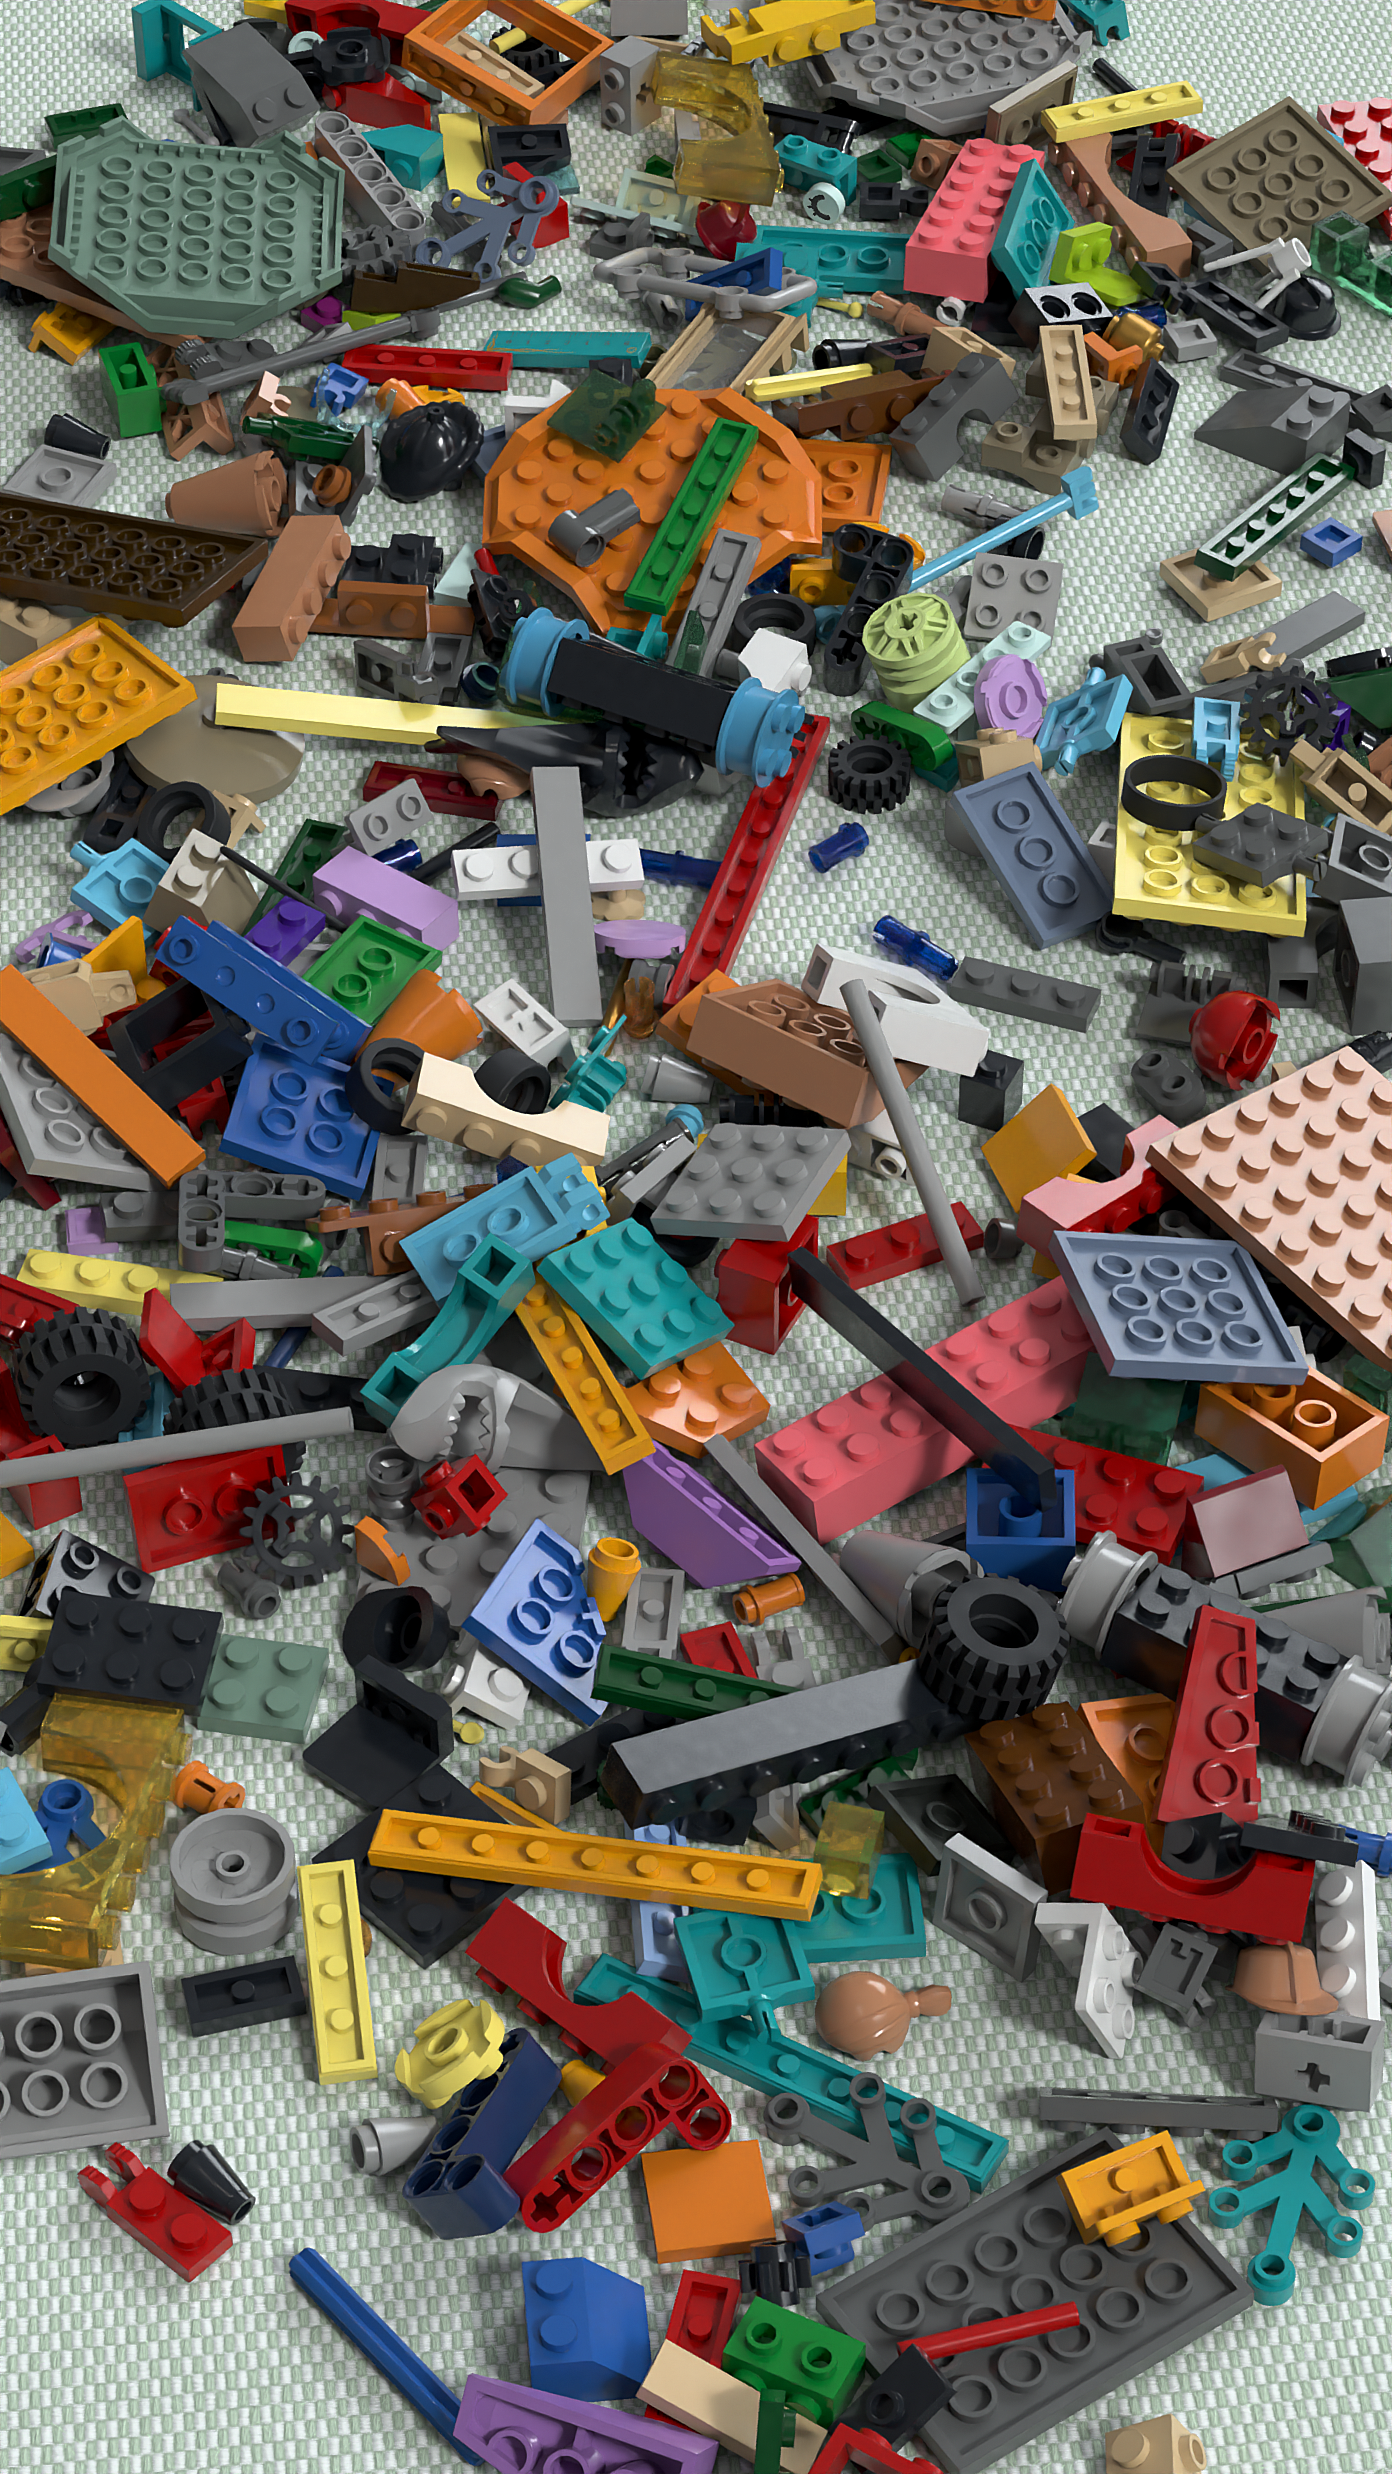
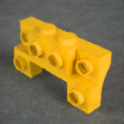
M781 0L748 10L749 23L737 7L729 9L730 24L717 27L708 14L700 16L701 37L717 58L725 56L732 65L747 63L761 57L768 68L782 66L794 60L811 55H820L825 51L840 47L841 33L856 31L861 27L876 23L875 2L873 0Z

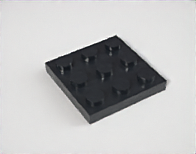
M439 1763L311 1859L312 1865L354 1859L360 1914L424 1970L485 1924L505 1897L514 1901L532 1887L370 1865L368 1850L383 1809L511 1825Z

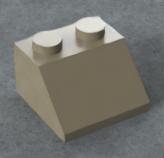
M193 828L159 882L142 918V922L164 933L169 926L173 927L180 915H183L186 918L190 916L200 925L209 927L212 920L220 921L241 936L260 900L245 870L220 852V847L225 845Z

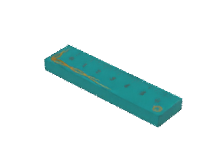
M493 331L482 351L513 353V367L589 368V360L615 357L618 359H631L632 369H639L652 346L650 332Z

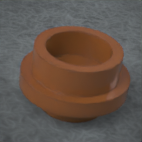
M333 464L323 467L315 477L312 491L317 495L319 503L325 507H332L345 501L352 489L351 472L344 466L336 467Z

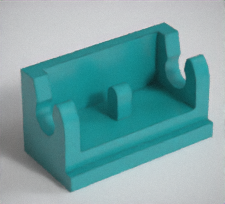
M1057 0L1066 15L1070 8L1090 23L1095 29L1097 41L1103 46L1108 45L1106 34L1110 27L1114 29L1117 38L1121 41L1130 36L1126 6L1123 0Z

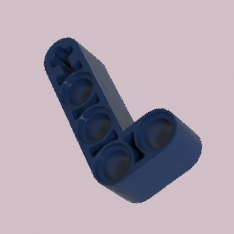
M516 2028L504 2034L503 2041L498 2049L503 2055L502 2064L491 2076L481 2080L475 2078L467 2084L402 2188V2196L442 2240L494 2233L513 2218L520 2206V2197L502 2178V2175L562 2079L561 2070L525 2028Z

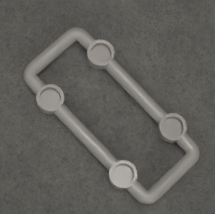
M640 247L600 262L593 268V277L599 282L614 285V289L618 291L619 298L637 299L642 297L643 290L715 304V308L719 310V316L726 319L741 318L744 316V310L758 313L774 312L810 297L817 291V282L813 278L798 275L794 269L789 267H782L781 290L768 296L748 294V289L739 286L717 288L680 281L690 278V271L705 274L732 263L694 255L693 250L687 248L660 249ZM646 263L661 265L662 270L666 271V278L646 274L645 269L636 266Z

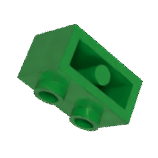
M134 342L98 349L102 392L120 437H139L150 432L161 431V413L167 412V403L160 393L162 387H157L153 364H148L140 343Z
M757 2296L722 2352L723 2371L759 2392L761 2388L786 2390L785 2407L797 2410L799 2415L824 2429H827L849 2407L865 2379L866 2343Z

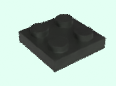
M956 1773L874 1784L865 1800L880 1818L883 1826L895 1836L913 1858L916 1866L924 1871L928 1877L939 1876L943 1846L957 1833H960L1007 1865L1011 1864L1017 1853L996 1820Z

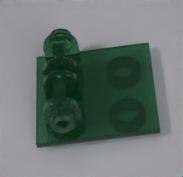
M594 369L547 421V425L620 463L667 410V406L655 401L657 387L650 379L637 380L632 387H629Z
M1088 1352L1073 1417L1066 1415L1063 1418L1060 1434L1071 1441L1167 1466L1187 1380L1171 1381L1168 1379L1137 1377L1123 1379L1109 1376L1099 1354Z

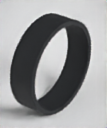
M1152 755L1135 760L1126 768L1121 803L1132 817L1147 825L1171 831H1195L1196 820L1203 813L1216 819H1221L1227 793V782L1218 770L1202 761L1179 755ZM1156 781L1177 782L1200 789L1212 797V799L1197 804L1169 803L1142 793L1136 786Z

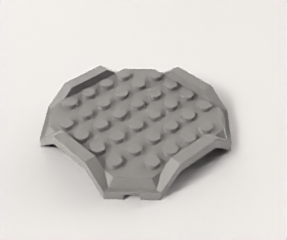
M873 0L876 11L875 24L861 27L856 31L841 33L840 47L825 51L820 55H811L798 59V62L819 100L832 97L843 99L850 106L898 120L909 119L944 137L984 129L991 105L1067 59L1076 64L1092 44V31L1077 34L1058 1L1054 19L1047 21L921 0Z

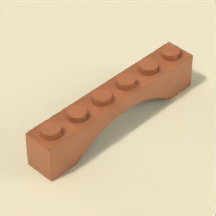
M1109 132L1055 143L1052 139V142L1048 143V157L1051 164L1059 169L1064 176L1067 186H1071L1079 196L1082 206L1084 208L1087 207L1095 218V222H1101L1113 227L1110 241L1113 248L1118 250L1124 257L1130 271L1136 261L1167 264L1180 279L1190 277L1192 241L1177 221L1139 206L1127 198L1112 182L1109 176L1112 136Z

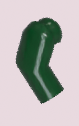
M553 275L546 277L538 283L512 277L500 284L498 294L505 303H511L524 309H532L561 293L562 287L559 280Z

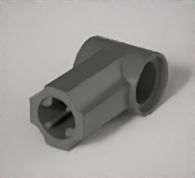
M623 488L614 490L581 513L575 510H567L561 513L552 522L548 531V538L575 564L580 567H588L600 558L607 542L641 520L640 510L626 490Z

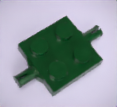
M258 412L256 418L245 416L242 423L243 433L265 436L268 444L285 449L284 455L287 457L308 461L310 455L322 457L323 462L333 464L334 466L340 465L357 436L355 432H345L334 424ZM372 437V444L376 446L377 454L380 445L379 439Z

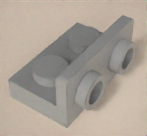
M415 779L405 780L346 815L344 821L349 830L342 834L345 842L330 850L333 858L348 846L371 857L434 819Z

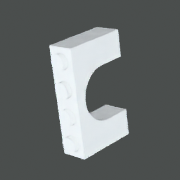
M816 943L800 987L819 1004L848 1011L839 988L851 980L862 979L892 1057L970 1077L974 1076L978 1063L986 1056L990 1031L919 970ZM854 1028L852 1035L859 1041V1038Z

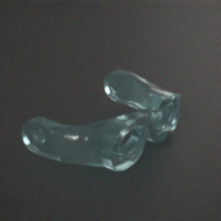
M323 368L316 391L318 411L316 420L357 433L364 424L372 427V437H377L378 430L383 426L391 413L397 390L390 388L389 393L386 395L384 409L377 417L364 423H348L337 418L325 401V387L330 378V369Z

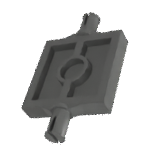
M1257 802L1254 805L1248 806L1243 812L1228 821H1221L1206 813L1198 816L1196 820V831L1205 835L1192 843L1194 860L1260 888H1265L1277 879L1292 873L1302 874L1317 882L1326 875V863L1312 857L1329 847L1327 830L1312 825L1303 819L1295 818L1268 805Z

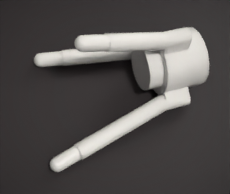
M1279 237L1267 245L1207 263L1203 266V270L1210 272L1271 253L1272 256L1268 258L1271 272L1253 285L1255 290H1260L1278 278L1280 280L1255 303L1256 306L1263 309L1289 284L1301 277L1300 272L1311 266V259L1307 249L1300 240L1292 238L1284 243Z

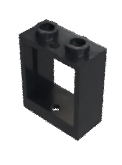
M184 977L106 1028L122 1071L165 1113L254 1054L246 1034L251 1032L249 1023ZM209 1010L215 1026L155 1065L149 1050Z

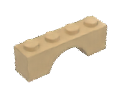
M424 1052L408 1087L401 1126L524 1168L532 1166L534 1169L535 1166H544L570 1152L573 1153L580 1166L595 1167L601 1164L605 1155L610 1115L566 1100L556 1109L544 1114L530 1115L509 1110L493 1101L482 1091L470 1067Z

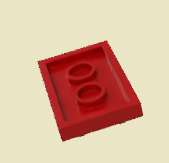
M282 1445L179 1460L122 1476L136 1559L140 1570L149 1574L250 1545V1538L238 1536L239 1529L251 1525V1520L244 1517L241 1511L244 1507H258L259 1504L252 1495L257 1488L265 1491L268 1495L272 1493L270 1479L277 1476L284 1486H288ZM290 1496L279 1499L292 1508ZM266 1516L263 1518L261 1530L263 1541L273 1538L272 1524L266 1519ZM287 1519L285 1524L290 1529L289 1533L295 1532L294 1523Z

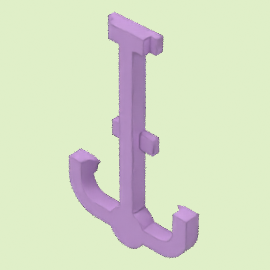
M83 910L65 914L54 922L37 928L32 936L15 948V953L19 961L28 963L36 957V955L31 954V950L41 945L46 933L50 932L52 933L53 941L87 955L99 944L87 941L84 935L75 937L61 931L76 923L83 927L92 922L93 919L89 912Z

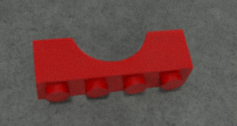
M287 0L284 3L288 28L292 31L293 37L303 31H312L325 41L327 40V32L342 27L371 29V36L381 40V34L388 38L391 48V64L401 66L404 36L433 13L386 0Z
M1158 1115L1126 1134L1119 1171L1121 1177L1115 1180L1090 1184L1074 1182L1056 1176L1026 1194L1021 1200L1016 1236L1055 1263L1048 1248L1054 1230L1114 1234L1123 1232L1130 1224L1146 1214L1155 1213L1164 1203L1182 1192L1145 1160V1156L1150 1144L1180 1130V1128L1163 1116Z
M0 1356V1461L66 1451L55 1434L42 1438L40 1435L36 1436L30 1430L28 1421H25L23 1418L10 1370ZM78 1476L6 1487L34 1530L83 1511Z
M1086 1813L1080 1836L1070 1897L1082 1899L1083 1903H1104L1108 1910H1113L1116 1906L1138 1910L1144 1918L1158 1922H1169L1174 1918L1197 1922L1196 1924L1199 1928L1212 1933L1224 1934L1230 1932L1231 1929L1254 1934L1257 1940L1271 1945H1285L1289 1941L1301 1943L1316 1860L1257 1849L1243 1867L1230 1875L1210 1880L1193 1879L1176 1873L1160 1861L1149 1844L1144 1824Z
M508 1897L504 1898L465 1950L467 1955L481 1965L474 1975L501 1995L508 1986L519 1993L522 1998L516 2007L543 2027L549 2018L561 2025L564 2029L557 2038L583 2058H586L591 2050L603 2057L606 2061L600 2068V2071L607 2076L631 2053L645 2043L660 2042L677 2053L682 2054L693 2039L690 2034L632 1990L619 1999L603 2005L583 2006L572 2003L565 1991L562 1980V1961L567 1942ZM669 2068L662 2073V2075L660 2076L659 2083L668 2073Z

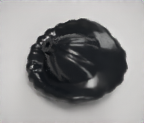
M444 400L440 403L433 401L426 405L416 406L412 410L401 414L398 419H393L381 439L379 448V471L383 487L388 490L392 497L401 498L404 502L424 500L428 496H435L444 488L448 491L461 489L463 475L479 456L480 448L484 442L483 433L485 430L483 423L480 422V415L474 412L471 407L464 406L461 402L451 403L448 400Z

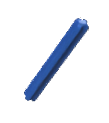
M304 2248L298 2255L293 2256L289 2262V2273L293 2280L470 2465L480 2466L486 2460L453 2436L461 2401L315 2249Z

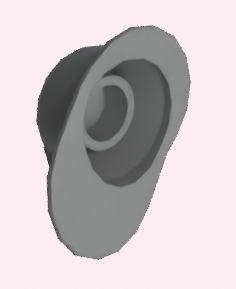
M112 750L107 752L101 759L92 761L70 774L64 781L54 784L33 796L25 803V806L35 811H60L62 815L68 817H76L98 808L111 784L110 771L114 765Z

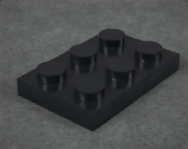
M62 1590L36 1681L38 1694L200 1717L224 1627L223 1613Z

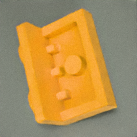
M1168 2130L1065 2171L1056 2177L1085 2245L1104 2238L1107 2247L1122 2243L1141 2233L1137 2225L1138 2223L1155 2216L1158 2217L1161 2225L1175 2221L1193 2212L1194 2209L1191 2201L1206 2191L1201 2179L1190 2182Z

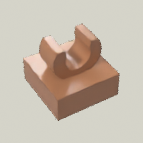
M267 371L263 373L245 401L239 422L240 425H242L245 416L256 418L258 412L288 417L286 411L290 407L291 401L281 394H276L280 378Z

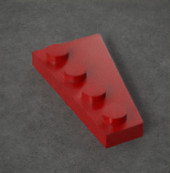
M1204 1604L1196 1608L1150 1823L1165 1827L1167 1822L1218 1812L1225 1813L1242 1828L1244 1827V1822L1258 1820V1803L1261 1802V1778H1257L1256 1746L1259 1745V1722H1255L1254 1693L1258 1691L1256 1625L1254 1619Z

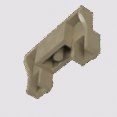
M1040 351L1026 373L1025 395L1046 399L1029 427L1021 426L1015 422L1000 420L995 422L982 442L981 465L1013 473L1028 481L1039 492L1056 496L1063 492L1060 477L1079 468L1084 458L1090 459L1097 438L1081 439L1078 441L1053 439ZM1090 376L1098 437L1106 433L1110 416L1118 405L1119 383L1103 380L1097 376Z

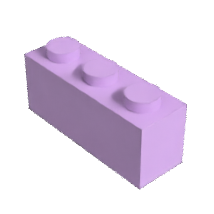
M350 846L346 847L312 875L314 904L348 927L362 914L440 951H443L459 937L457 900Z

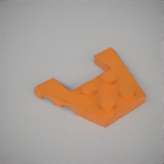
M720 1341L655 1373L630 1388H626L619 1383L650 1438L697 1459H701L709 1454L703 1444L715 1434H722L730 1442L767 1420L771 1406ZM555 1383L553 1393L564 1399Z

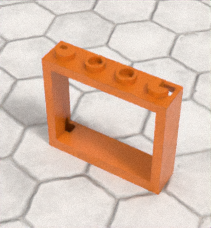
M449 0L404 36L401 67L500 126L548 124L600 80V54L614 46V41L544 0ZM489 10L576 61L577 64L533 99L443 45L482 13Z

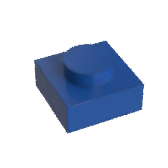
M1329 517L1301 534L1300 549L1333 568L1361 551L1363 536Z

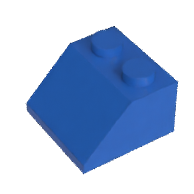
M967 1468L965 1552L979 1562L983 1567L984 1574L997 1573L998 1577L1007 1579L1008 1576L1020 1579L1019 1583L1026 1587L1031 1584L1037 1589L1047 1591H1067L1068 1587L1062 1585V1579L1069 1563L1075 1557L1076 1550L1074 1470L1055 1469L1057 1505L1041 1513L993 1469Z
M584 2257L522 2262L523 2298L531 2388L584 2402L637 2398L636 2394L652 2364L644 2286Z

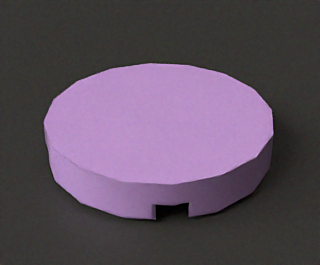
M999 655L988 660L979 671L974 687V708L978 723L982 729L1004 727V730L1016 729L1017 735L1034 739L1040 731L1044 718H1040L1042 707L1047 706V692L1043 677L1034 663L1028 659H1021L1019 655Z
M633 919L607 921L594 925L596 950L600 953L606 952V946L615 947L614 954L620 955L623 958L651 959L664 958L667 955H671V948L673 947L675 952L680 954L686 947V930L681 926L667 922Z

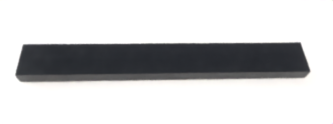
M801 1246L787 1254L792 1292L1041 1513L1057 1505L1055 1468L1048 1459L806 1248Z

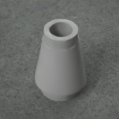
M665 1053L662 1057L650 1055L641 1092L652 1095L651 1100L703 1103L708 1105L716 1077L708 1075L706 1072Z
M433 2115L426 2117L365 2118L361 2126L353 2127L350 2130V2148L357 2170L361 2174L372 2172L376 2177H379L421 2158L440 2128L436 2118Z

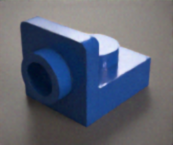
M837 2201L781 2221L786 2240H792L796 2243V2256L809 2255L811 2277L851 2262L855 2257L851 2241L865 2236L859 2212Z

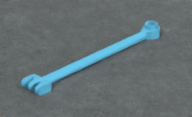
M1087 466L1079 467L1060 477L1062 493L914 570L912 584L908 593L975 559L976 552L986 553L1065 510L1076 520L1096 511L1099 508L1097 497L1094 496L1096 489L1094 482L1091 481L1093 479L1091 468ZM830 605L820 606L813 611L816 617V637L825 644H828L845 609L843 605L838 607Z

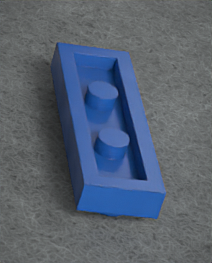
M769 247L686 282L717 288L739 286L748 289V294L768 296L780 291L782 288L783 252ZM685 299V320L692 322L698 315L704 302Z

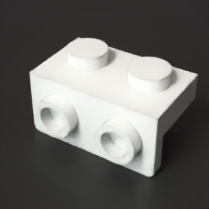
M462 1628L459 1633V1641L454 1642L453 1652L458 1654L456 1663L446 1673L440 1686V1693L445 1695L444 1700L452 1707V1717L464 1706L511 1731L521 1720L532 1682Z

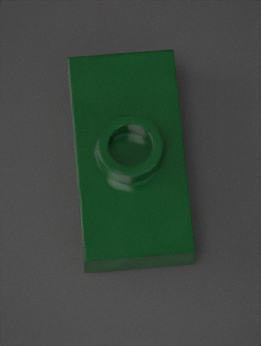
M114 103L47 115L44 117L45 129L53 148L57 149L58 145L79 135H82L86 140L99 135L100 125L121 115L126 119L128 118L121 103Z

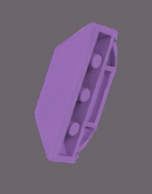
M652 1441L656 1452L622 1469L633 1527L649 1540L648 1544L653 1551L673 1560L685 1571V1577L696 1586L711 1589L713 1587L735 1585L795 1572L800 1567L802 1562L782 1540L712 1482L686 1463L676 1460L657 1441Z

